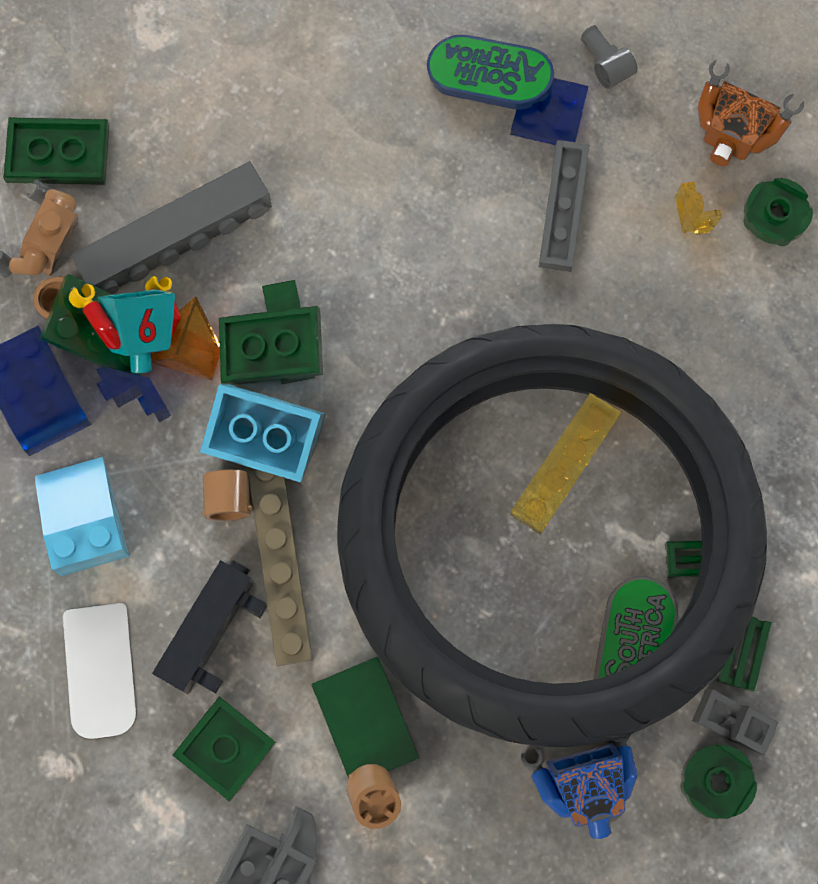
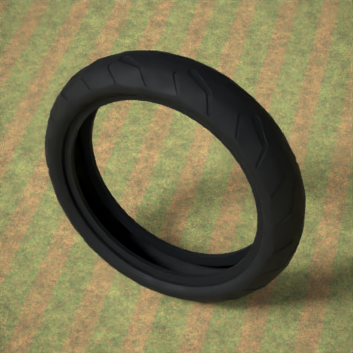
M542 324L516 326L477 335L453 345L422 364L386 397L361 435L342 482L337 521V546L345 591L367 641L393 675L417 698L451 721L496 739L524 745L576 747L621 738L666 718L687 704L719 674L741 641L756 606L766 566L767 527L762 493L756 479L750 455L741 437L715 400L680 367L660 354L624 337L576 325ZM528 389H558L583 393L602 399L625 410L652 430L669 448L683 469L696 499L701 522L702 556L698 580L688 607L673 632L653 653L638 663L605 677L576 683L533 682L511 677L480 664L454 647L430 623L414 600L404 579L395 543L396 513L406 478L419 454L441 428L459 414L490 398Z

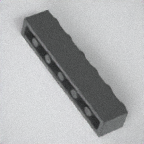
M249 161L70 254L85 282L110 294H115L119 287L130 281H140L149 274V271L161 265L168 266L174 263L181 254L191 249H201L208 244L210 239L217 235L229 234L237 229L240 223L250 218L257 219L263 216L272 207L270 193Z

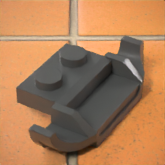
M295 806L290 826L286 834H281L279 840L246 824L216 884H305L317 861L315 860L317 833L313 815Z

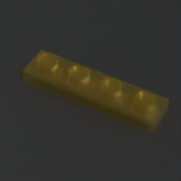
M590 393L511 510L510 515L541 535L622 412Z

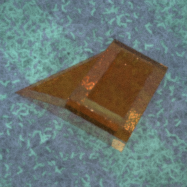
M195 296L179 310L181 320L171 339L170 348L164 351L151 352V363L212 381L220 358L219 341Z

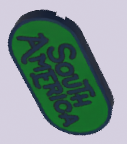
M453 35L441 40L433 47L427 59V71L434 87L442 94L510 109H527L533 107V104L538 101L542 102L550 95L555 81L552 62L542 51L528 46L471 35Z

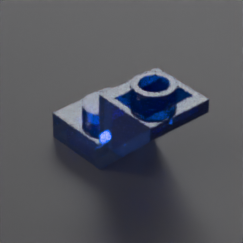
M106 367L96 369L101 378V381L96 383L106 401L113 399L119 408L137 398L146 415L149 416L154 413L159 423L171 416L150 378Z

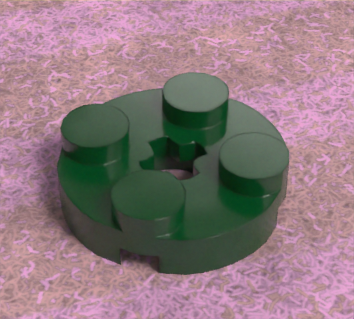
M775 178L774 181L765 183L763 181L753 188L744 205V226L764 242L778 246L789 245L791 241L798 239L811 223L813 209L812 207L810 208L807 200L808 194L803 187L789 179ZM777 205L782 206V213L786 215V217L780 216L778 218L774 216L773 212L770 210V207L776 208Z
M708 745L696 750L687 759L682 770L680 788L690 806L699 814L711 819H728L742 814L750 807L756 795L757 782L754 778L753 766L750 760L741 751L728 745ZM720 772H723L726 775L724 782L728 786L725 790L719 788L714 791L710 777L712 774L718 775Z

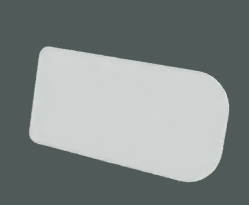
M123 603L67 610L63 614L72 727L77 734L88 739L121 735L131 728L136 717L127 607Z

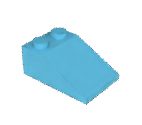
M103 457L35 476L43 537L52 571L59 576H65L129 557Z

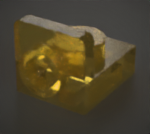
M695 182L681 183L674 199L682 232H694V234L700 235L712 231L722 217L721 210L703 212V197L700 192L697 193Z

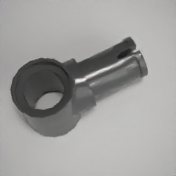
M596 25L590 26L582 33L581 41L595 57V74L606 89L612 88L637 73L638 67L632 53L625 47L618 50L615 45H610Z

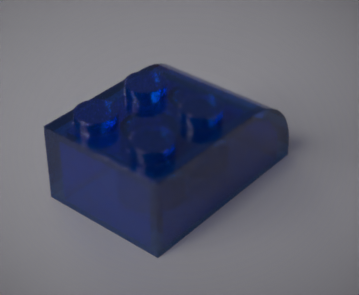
M39 326L0 344V409L14 436L28 456L92 425L51 344L39 339L42 333Z

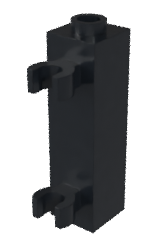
M221 560L219 561L152 672L153 675L186 694L190 692L195 682L215 694L218 692L224 681L203 669L240 607L260 619L268 607L265 602L248 594L254 584L252 578L248 576L250 572L248 568L234 560L229 565Z

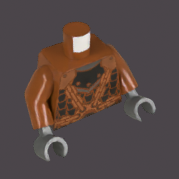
M714 60L709 65L710 81H706L697 108L700 126L706 131L703 140L714 147L710 155L711 161L720 166H727L732 156L745 160L750 153L759 154L777 144L792 123L790 120L792 115L799 114L803 110L804 101L797 110L791 111L788 109V102L794 94L788 95L783 102L784 111L781 114L779 113L781 107L726 81L723 82L722 86L719 85L720 80L729 74L730 67L727 63L725 72L717 76L713 72V67L716 63V60Z

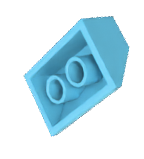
M219 384L200 452L302 482L316 449L326 413L229 384Z

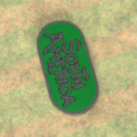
M635 576L624 580L611 592L606 604L593 679L617 673L638 663L653 653L673 632L678 621V605L673 593L664 583L648 576Z

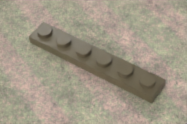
M247 467L276 666L313 661L285 478Z

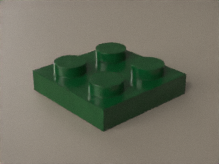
M219 696L172 755L226 800L231 802L277 742Z

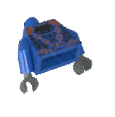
M631 734L624 736L623 739L617 738L607 741L609 744L547 761V768L542 767L543 754L539 748L534 747L539 756V760L535 764H529L525 760L524 754L522 753L521 755L524 767L533 771L531 778L542 801L560 817H570L574 826L588 825L590 837L593 839H602L612 833L609 818L622 815L625 812V801L630 798L638 777L632 749L626 744Z

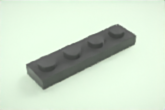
M561 140L556 142L538 267L572 272L590 145Z

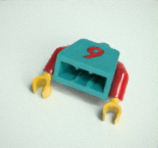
M153 276L145 284L146 291L98 297V302L92 300L95 296V289L90 284H85L81 289L85 297H82L76 288H73L69 294L70 303L77 308H84L83 313L110 351L130 356L132 373L152 371L151 352L164 351L170 348L171 339L181 320V315L175 302V293L168 292L172 287V281L168 277H163L158 282L157 277Z

